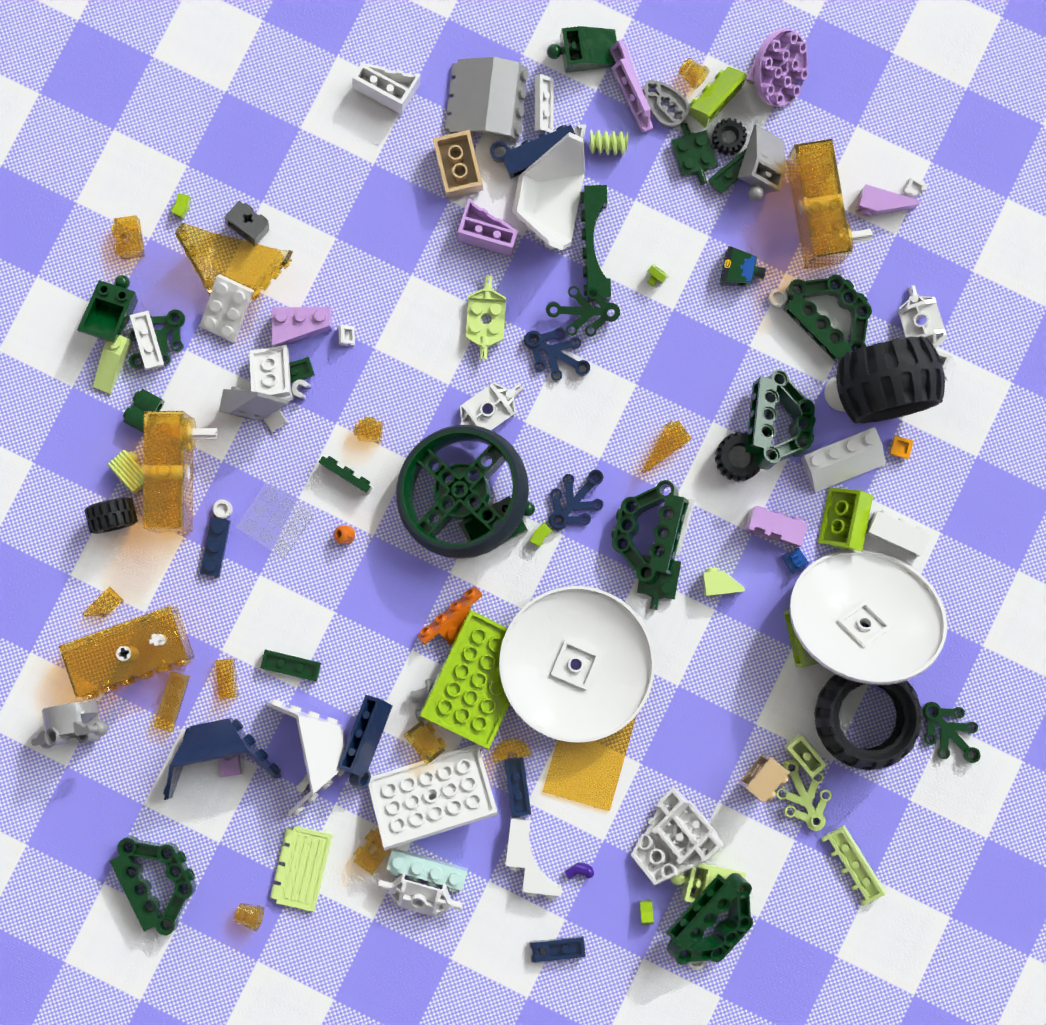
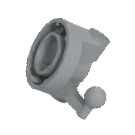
M97 701L76 702L42 709L44 729L38 734L37 738L32 739L31 744L33 746L41 745L43 748L49 749L55 745H66L70 738H76L81 743L97 742L101 739V736L108 732V725L104 721H99Z

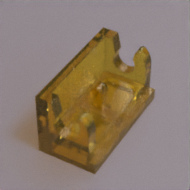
M235 658L215 660L219 699L239 697Z

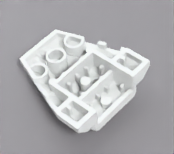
M673 787L659 800L655 815L650 817L648 821L649 826L645 834L641 835L631 854L654 885H658L710 860L723 847L721 840L718 838V832L697 807Z

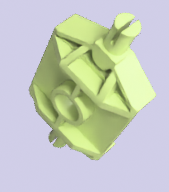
M488 276L484 277L483 289L468 295L465 337L479 346L480 360H483V353L484 360H487L489 347L504 341L506 297L493 290L492 276H489V283ZM487 314L491 317L492 320L489 324L481 322L480 319L483 315Z

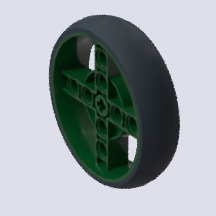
M474 425L446 427L421 440L405 459L396 487L398 512L409 534L416 542L430 552L450 558L480 556L503 544L520 524L529 497L527 472L515 448L501 435ZM462 441H475L489 445L472 464L456 463L448 466L435 454L448 445ZM488 459H492L491 465L485 467V462ZM506 461L511 472L513 486L509 506L502 517L488 504L491 494L489 479ZM439 463V467L436 470H432L433 465ZM424 467L436 479L434 485L436 503L419 521L414 509L413 495L417 477ZM479 473L478 479L472 481V476ZM452 475V480L446 483L447 476ZM461 488L465 491L463 494L459 491ZM475 500H479V505L476 508H472V503ZM452 502V507L446 510V504ZM492 512V518L486 521V515ZM439 516V521L433 524L434 517ZM476 516L491 530L480 538L469 542L451 543L436 538L452 519L466 520Z

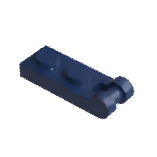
M584 936L529 942L532 949L531 962L586 957ZM545 947L546 954H540V948Z

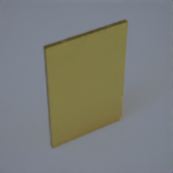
M636 716L619 731L598 740L589 742L557 740L543 792L610 811Z

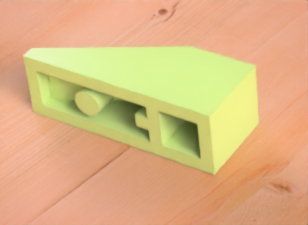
M119 335L115 343L106 340L93 388L112 394L133 343L130 339Z

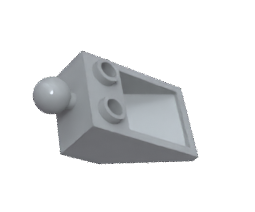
M756 124L753 127L737 178L752 185L748 191V196L751 200L757 201L763 197V192L780 191L785 176V146L783 139Z
M232 386L231 390L223 389L219 412L261 421L286 406L289 400L260 392L243 391L242 388Z

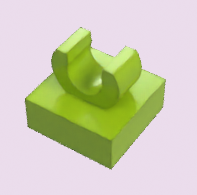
M653 264L647 271L652 275L647 283L653 287L658 280L662 283L665 282L669 275Z

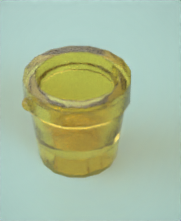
M688 58L682 64L679 75L690 84L691 88L697 89L706 79L710 69L708 66Z
M240 903L235 913L234 922L256 932L262 923L265 908L260 905Z

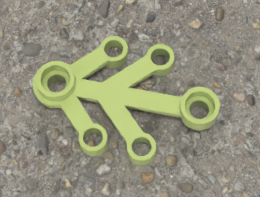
M788 759L782 766L790 772L788 775L791 776L800 796L788 792L783 787L776 790V796L781 800L787 799L805 806L807 813L796 810L792 805L786 806L784 813L790 818L796 817L806 821L807 826L811 830L819 831L825 826L826 819L823 812L832 794L829 790L822 789L819 792L820 800L815 810L812 801L819 783L823 781V774L821 772L818 773L820 775V780L815 781L814 777L811 778L808 791H806L798 774V763ZM790 764L795 766L793 771L788 770ZM780 790L785 791L784 797L779 796ZM823 792H828V798L824 799L822 797ZM788 808H793L794 812L792 815L787 814ZM819 818V823L814 825L813 819Z

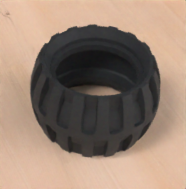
M923 336L879 342L849 352L840 357L836 374L838 395L845 412L852 422L856 424L879 422L911 415L943 402L945 377L942 362L933 344L928 338Z
M837 674L833 675L821 689L814 711L816 731L827 751L840 762L862 770H878L901 761L914 748V744L922 730V706L919 703L915 689L907 680L893 684L876 685L885 690L893 700L897 712L896 726L891 736L881 745L869 749L857 748L847 740L841 730L839 712L842 701L849 692L861 685L867 684L846 679Z

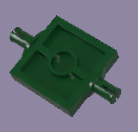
M683 123L680 125L683 136L670 141L681 177L697 175L700 185H705L708 183L705 172L718 166L707 130L691 133L688 123Z
M660 551V554L657 557H661L663 555V552ZM643 555L650 564L651 556ZM674 560L671 575L660 573L658 580L653 584H646L639 580L637 593L652 597L649 609H653L655 602L654 610H658L659 599L668 598L675 600L681 561ZM647 569L644 572L645 578H648L651 575L650 569Z

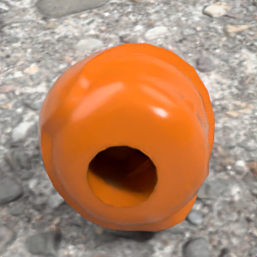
M340 525L333 532L334 539L339 544L349 545L354 541L355 530L349 525Z

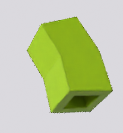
M177 193L176 203L171 212L184 220L190 208L191 197Z
M543 523L535 530L530 542L541 547L544 539L552 530Z
M652 900L639 901L641 925L654 924Z

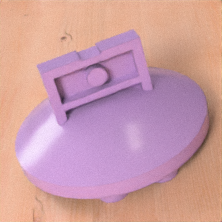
M782 28L773 31L760 46L755 61L748 72L746 80L749 83L755 84L759 97L767 105L782 107L789 104L795 97L800 95L804 80L808 77L807 44L794 30ZM799 79L802 80L800 86L796 85Z

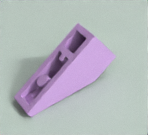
M865 184L862 188L856 211H860V214L864 216H875L912 210L920 204V200Z

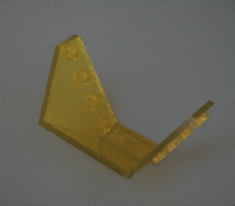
M181 222L175 232L177 240L181 243L186 256L190 259L195 272L199 275L209 295L211 294L216 277L220 274L254 290L251 300L255 301L261 294L260 291L262 289L265 291L271 283L270 280L272 278L276 280L282 272L281 269H286L292 262L290 257L293 251L278 250L259 244L253 246L247 241L212 233Z

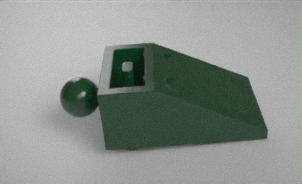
M585 26L562 28L560 33L561 47L557 44H551L547 48V55L551 59H558L562 55L565 73L611 68L616 64L609 49L617 42L615 29Z
M117 276L114 281L115 285L98 281L77 329L78 332L115 343L129 322L130 315L133 314L138 303L135 291L127 289L130 285V280L127 276Z
M508 496L491 505V507L503 517L506 512L502 511V507L504 505L509 506L511 497ZM528 501L524 516L527 517L535 512V506L530 501ZM492 512L486 515V521L492 518ZM476 516L459 522L468 542L478 539L491 531ZM521 520L518 528L504 543L528 531L523 520Z

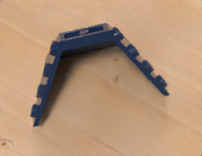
M228 718L192 725L186 729L183 741L169 765L167 784L163 792L165 795L164 800L173 797L184 765L246 753L275 779L282 777L280 775L281 770L275 763L271 764L267 758L269 756L262 748H257L254 744L256 740L249 733L246 735L242 730L244 726L238 719Z

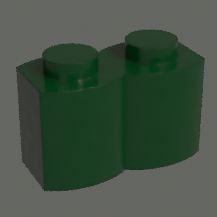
M142 388L140 392L137 391L132 400L134 403L131 408L128 407L125 410L123 422L147 434L165 401Z

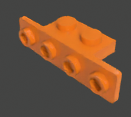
M476 586L468 589L458 601H454L431 624L422 628L417 637L425 645L440 633L449 645L453 644L470 610L469 607L481 598L483 594Z

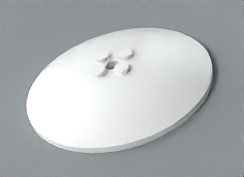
M847 550L829 554L808 566L798 578L792 591L790 618L800 643L818 663L846 679L876 685L893 684L909 680L921 674L933 664L945 643L947 618L944 606L937 592L918 571L889 555L862 550V552ZM860 622L867 623L869 627H862Z
M567 586L539 595L525 605L514 617L502 641L499 669L501 683L509 703L520 718L530 727L556 740L589 742L607 737L619 731L639 713L649 696L653 684L655 658L653 645L645 625L625 602L597 588ZM573 659H578L581 662L579 670L571 668L570 663Z

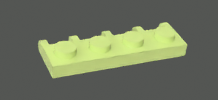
M845 825L821 837L822 842L829 839L835 850L830 855L832 857L839 855L845 867L840 870L842 874L849 871L854 879L855 884L851 886L852 890L854 891L859 888L865 899L860 901L862 906L886 894V891Z

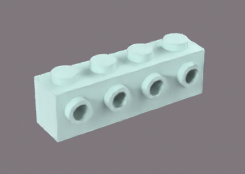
M393 848L386 870H390V874L395 876H401L403 873H406L405 875H408L410 880L420 882L421 879L426 880L428 885L439 887V884H445L449 891L458 892V890L462 891L468 868Z

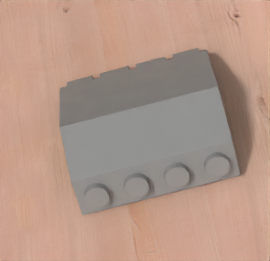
M498 57L458 59L457 63H452L451 77L455 79L450 80L449 96L453 97L448 98L446 112L451 116H446L444 130L449 131L451 134L470 130V134L492 133L505 136L512 142H519L522 133L521 124L524 115L526 81L529 76L528 68L520 62Z

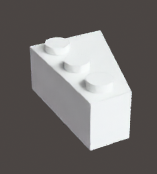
M361 63L352 77L353 89L403 114L420 86L421 74L415 73V75L403 73L401 70L392 71L385 69V67Z

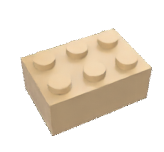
M470 130L433 138L446 198L449 199L483 191V183Z
M762 754L739 784L761 802H770L776 795L775 790L779 785L782 787L789 779L787 775L790 772L772 757Z

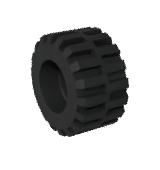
M736 432L735 434L728 435L720 442L716 449V467L720 469V474L725 475L729 480L733 479L736 482L746 481L755 476L761 469L756 464V455L749 453L750 463L744 468L734 466L729 459V452L733 447L741 446L746 449L747 432Z
M128 497L95 503L84 510L89 532L94 534L123 529L138 522L133 499Z

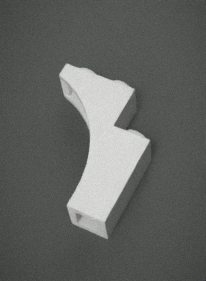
M511 817L506 866H509V870L521 871V868H525L522 892H526V896L537 897L538 894H544L545 898L557 899V896L562 894V886L549 879L539 868L533 857L529 842L530 819Z

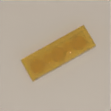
M170 671L153 727L174 732L190 679L189 675Z

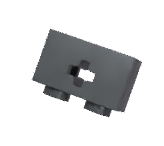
M238 201L224 217L225 224L253 246H256L269 231V221L261 214H256L249 204H243L241 201Z

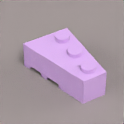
M468 198L458 229L457 241L512 257L518 231L501 219L495 218L486 209L480 208Z
M272 307L273 347L295 343L304 338H310L332 330V310L330 307Z
M755 506L749 511L744 532L801 547L808 524L803 523L804 520L801 518H789L784 513L771 512L766 508Z

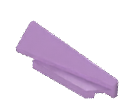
M618 40L609 48L616 62L612 70L642 133L654 129L650 118L651 108L640 87L628 47L623 40Z

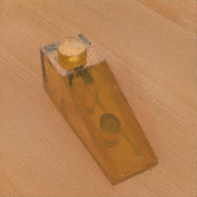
M671 420L663 426L665 430L661 433L642 470L644 474L692 439L679 420L675 423Z

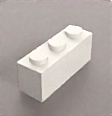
M885 510L874 512L866 534L916 557L923 555L931 537L930 534L926 533V529L920 526L912 527L909 525V521L902 518L897 520L891 517L892 514Z

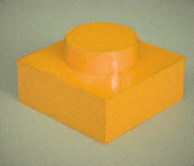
M895 435L889 455L908 460L914 440Z

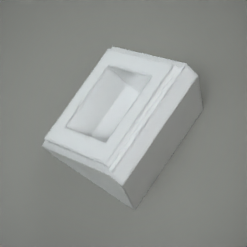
M340 324L338 326V346H354V327Z

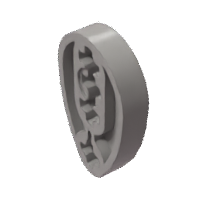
M649 80L645 83L643 89L644 96L651 108L650 113L657 123L665 128H677L683 124L689 114V103L686 97L677 89L664 82ZM648 86H650L651 88L655 86L656 93H654L653 91L648 92ZM662 100H668V106L670 108H672L673 106L675 107L674 112L676 114H681V120L678 118L675 120V114L673 112H667L668 107L666 105H661Z

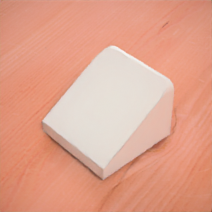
M280 409L264 418L272 433L288 423Z

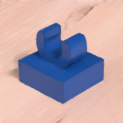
M800 548L795 549L782 558L792 574L809 564Z

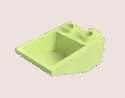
M702 863L687 870L686 875L683 872L671 878L670 881L677 886L684 883L681 898L684 901L693 903L718 874L726 879L732 873H739L745 878L746 873ZM698 867L700 869V872L698 874H695L696 868ZM692 887H695L694 893H691Z

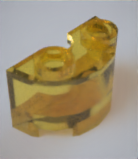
M421 720L406 732L404 736L415 748L425 764L428 765L445 751L447 744L441 737L437 738L434 735L436 730L430 722L425 724Z
M508 738L502 740L496 746L493 753V761L506 760L509 753L517 754L518 758L532 756L529 746L524 741L518 738Z

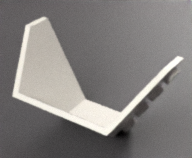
M569 132L521 173L518 178L512 212L518 217L517 221L527 225L526 229L536 233L535 237L544 241V245L552 250L555 248L564 250L572 245L580 203V192H582L585 176L584 138Z
M272 699V701H266L267 706L297 719L311 791L288 812V816L292 814L296 816L304 809L302 805L306 801L311 803L319 796L317 792L321 788L325 790L333 783L331 779L335 775L340 777L345 773L337 768L346 746L342 725L337 724V719L327 717L325 720L319 718L320 714L309 711L307 714L301 712L302 708L290 705L289 708L283 706L282 701Z

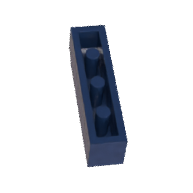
M561 125L556 128V131L542 133L535 140H525L516 148L514 146L508 147L503 141H497L491 145V157L495 162H504L510 179L523 173L569 132L573 134L575 132L572 125ZM498 147H503L506 150V153L501 157L494 155V150Z
M369 695L364 697L337 767L350 774L349 782L352 786L361 789L366 788L370 782L371 774L369 767L393 705L384 700Z

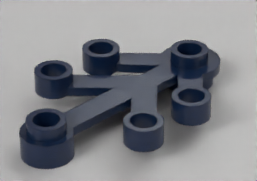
M558 327L554 331L543 334L537 331L527 332L524 336V344L533 352L535 359L534 367L537 372H543L546 369V363L542 361L540 349L547 352L552 371L551 379L555 382L562 379V372L559 370L556 358L575 368L576 373L580 376H586L590 372L588 361H577L561 352L569 348H580V338L573 337L569 341L549 345L544 341L553 338L557 340L563 339L565 336L564 329ZM562 331L563 335L558 337L555 333ZM532 337L537 339V342L534 344L530 342ZM572 341H579V345L573 346ZM542 363L544 368L538 369L537 364ZM585 366L586 371L581 372L579 367ZM555 372H558L560 374V377L558 379H555L553 377V374Z
M595 469L589 473L588 481L575 496L573 493L574 476L566 474L563 477L567 505L562 511L560 504L561 490L554 488L551 491L550 496L553 499L554 513L549 517V525L552 529L559 531L563 530L567 524L581 523L587 525L590 523L591 516L587 513H583L581 516H568L572 510L594 509L599 511L603 508V501L601 499L580 502L594 485H599L603 481V473L600 470ZM594 474L599 476L598 481L592 480ZM567 476L572 478L571 483H566L565 478ZM554 491H558L560 493V496L558 498H555L553 496ZM599 501L601 507L596 508L594 502ZM582 516H588L589 521L583 522ZM561 518L562 523L557 525L554 520Z

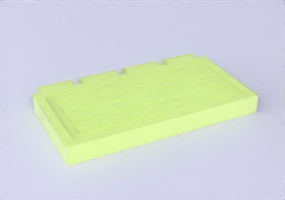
M294 826V829L286 828L283 842L290 843V846L282 845L279 861L284 862L285 865H277L274 878L275 881L281 882V884H273L270 898L277 899V904L315 912L333 834Z

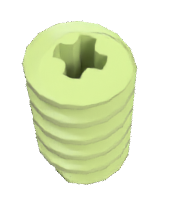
M590 130L589 149L592 154L598 149L599 155H601L605 149L607 155L610 154L611 150H613L614 156L617 155L619 150L622 156L625 155L628 147V132L625 137L622 132H619L616 137L615 131H612L610 136H608L607 131H604L601 136L599 130L596 131L595 135Z

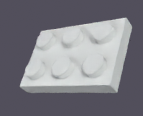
M219 274L214 282L199 327L234 343L238 337L254 290Z
M281 345L249 351L251 391L279 398L291 396L288 346Z

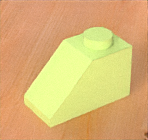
M717 567L708 568L705 573H702L704 596L745 591L741 584L723 570L718 571Z

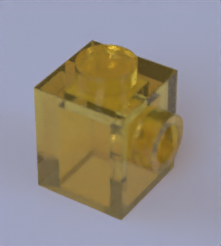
M364 417V420L359 419V424H355L354 435L357 436V439L367 442H382L383 423L375 421L373 417Z

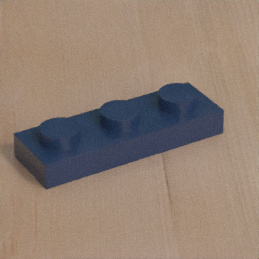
M211 517L200 574L220 577L231 524L230 520Z
M523 756L504 758L512 817L532 815Z

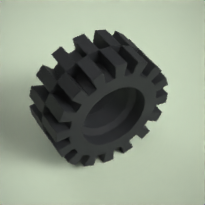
M728 118L726 121L723 119L720 123L718 122L711 137L715 150L718 149L720 154L724 152V155L738 153L746 141L747 133H745V126L742 127L741 122L737 123V119L731 121V118ZM727 130L733 131L736 135V140L733 143H726L722 139V133Z

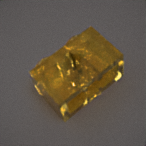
M136 215L114 218V225L111 228L113 236H116L117 243H114L116 255L122 260L145 257L140 219ZM127 235H130L131 237H128V241H125L124 239L127 238Z
M378 827L375 831L372 829L365 837L367 843L364 847L360 845L353 854L356 857L353 862L371 875L374 874L390 851V849L385 850L383 848ZM374 845L377 846L376 851H377L378 853H376V852H374L373 854L369 853L370 850H371V849L369 848V846H370V847H373Z

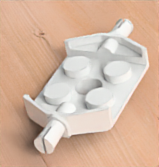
M914 285L912 286L913 293L911 287H908L909 300L898 309L906 338L913 336L928 338L936 349L948 338L935 297L919 296ZM924 317L927 319L923 325L916 324L919 318Z
M493 382L460 406L462 420L460 424L474 425L493 430L516 414L514 397L524 390L523 386L519 383L512 389H507ZM484 405H492L493 412L491 414L483 413L482 408Z
M403 873L391 883L379 881L378 888L388 890V894L391 895L393 903L397 907L434 917H439L446 910H449V907L461 911L463 902L452 900L445 884H443L441 890L404 879L406 873Z

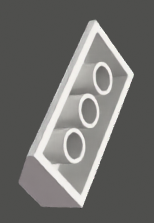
M875 427L801 457L815 493L886 465L883 445Z

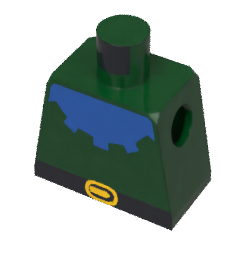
M728 246L719 285L750 286L753 277L764 279L766 268L756 266L757 257L755 255Z

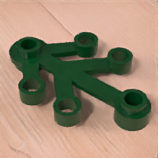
M570 286L568 294L570 297L575 298L582 307L560 306L556 301H551L546 305V313L550 317H557L559 314L581 315L572 324L566 326V332L570 336H574L577 333V329L593 315L600 317L592 325L589 324L585 327V333L589 337L594 336L596 330L606 321L613 322L620 316L618 305L607 303L594 286L588 288L587 295L589 298L595 299L601 308L592 307L580 293L577 286ZM573 288L577 289V294L572 295L570 290ZM592 289L596 290V295L594 296L589 294ZM556 307L557 312L551 313L550 308ZM609 309L614 310V314L612 316H609L607 314V311ZM571 326L575 328L573 333L568 331V328ZM590 327L594 328L592 334L587 332V329Z
M177 309L169 311L167 316L152 317L150 315L153 326L155 324H165L162 329L154 330L158 344L160 343L162 358H168L164 366H168L171 363V358L168 356L167 334L171 330L173 332L172 349L180 352L184 348V344L181 342L180 327L185 323V315ZM175 316L179 317L178 322H173ZM132 330L130 333L131 339L137 342V340L134 338V330ZM176 343L181 344L179 349H175ZM134 353L129 357V364L134 369L144 367L141 353ZM137 359H141V363L139 365L135 364V361Z
M935 702L924 704L922 712L923 717L927 720V734L924 736V742L929 745L935 744L937 741V737L934 735L935 722L941 727L940 748L937 750V756L941 759L949 758L948 741L950 737L964 752L963 757L967 762H978L981 757L980 751L977 748L969 747L955 732V730L975 733L978 730L977 723L973 721L967 723L946 722L942 717L953 716L954 718L961 719L965 715L964 709L961 707L953 709L940 708ZM929 708L934 709L933 715H929ZM957 709L961 710L960 716H956L955 714ZM970 724L974 725L973 731L969 730ZM929 735H932L933 741L929 743L927 738ZM942 750L946 751V756L944 757L940 754ZM970 751L974 753L972 758L968 757Z

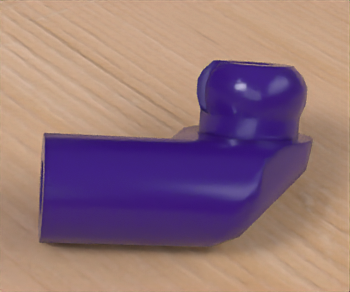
M577 862L564 871L569 880L577 874L583 875L588 879L594 876L593 867L582 862Z

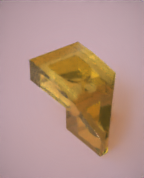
M109 587L83 612V616L106 617V615L112 613L123 603V599Z

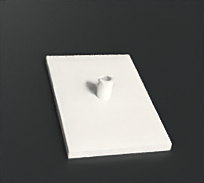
M478 744L372 776L368 784L385 850L498 815Z

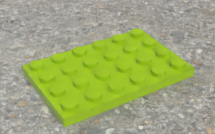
M469 610L419 716L489 749L510 705L501 683L499 669L501 645L508 628Z

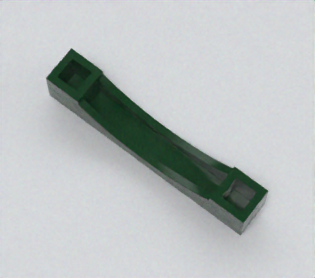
M585 185L583 192H580V203H584V210H581V222L585 223V229H581L582 240H585V247L582 248V259H586V266H583V278H587V285H584V296H587L588 302H595V299H591L587 295L588 288L594 286L605 301H610L611 278H606L603 274L594 249L595 224L601 210L607 208V185ZM590 290L589 294L591 296L596 295V290Z

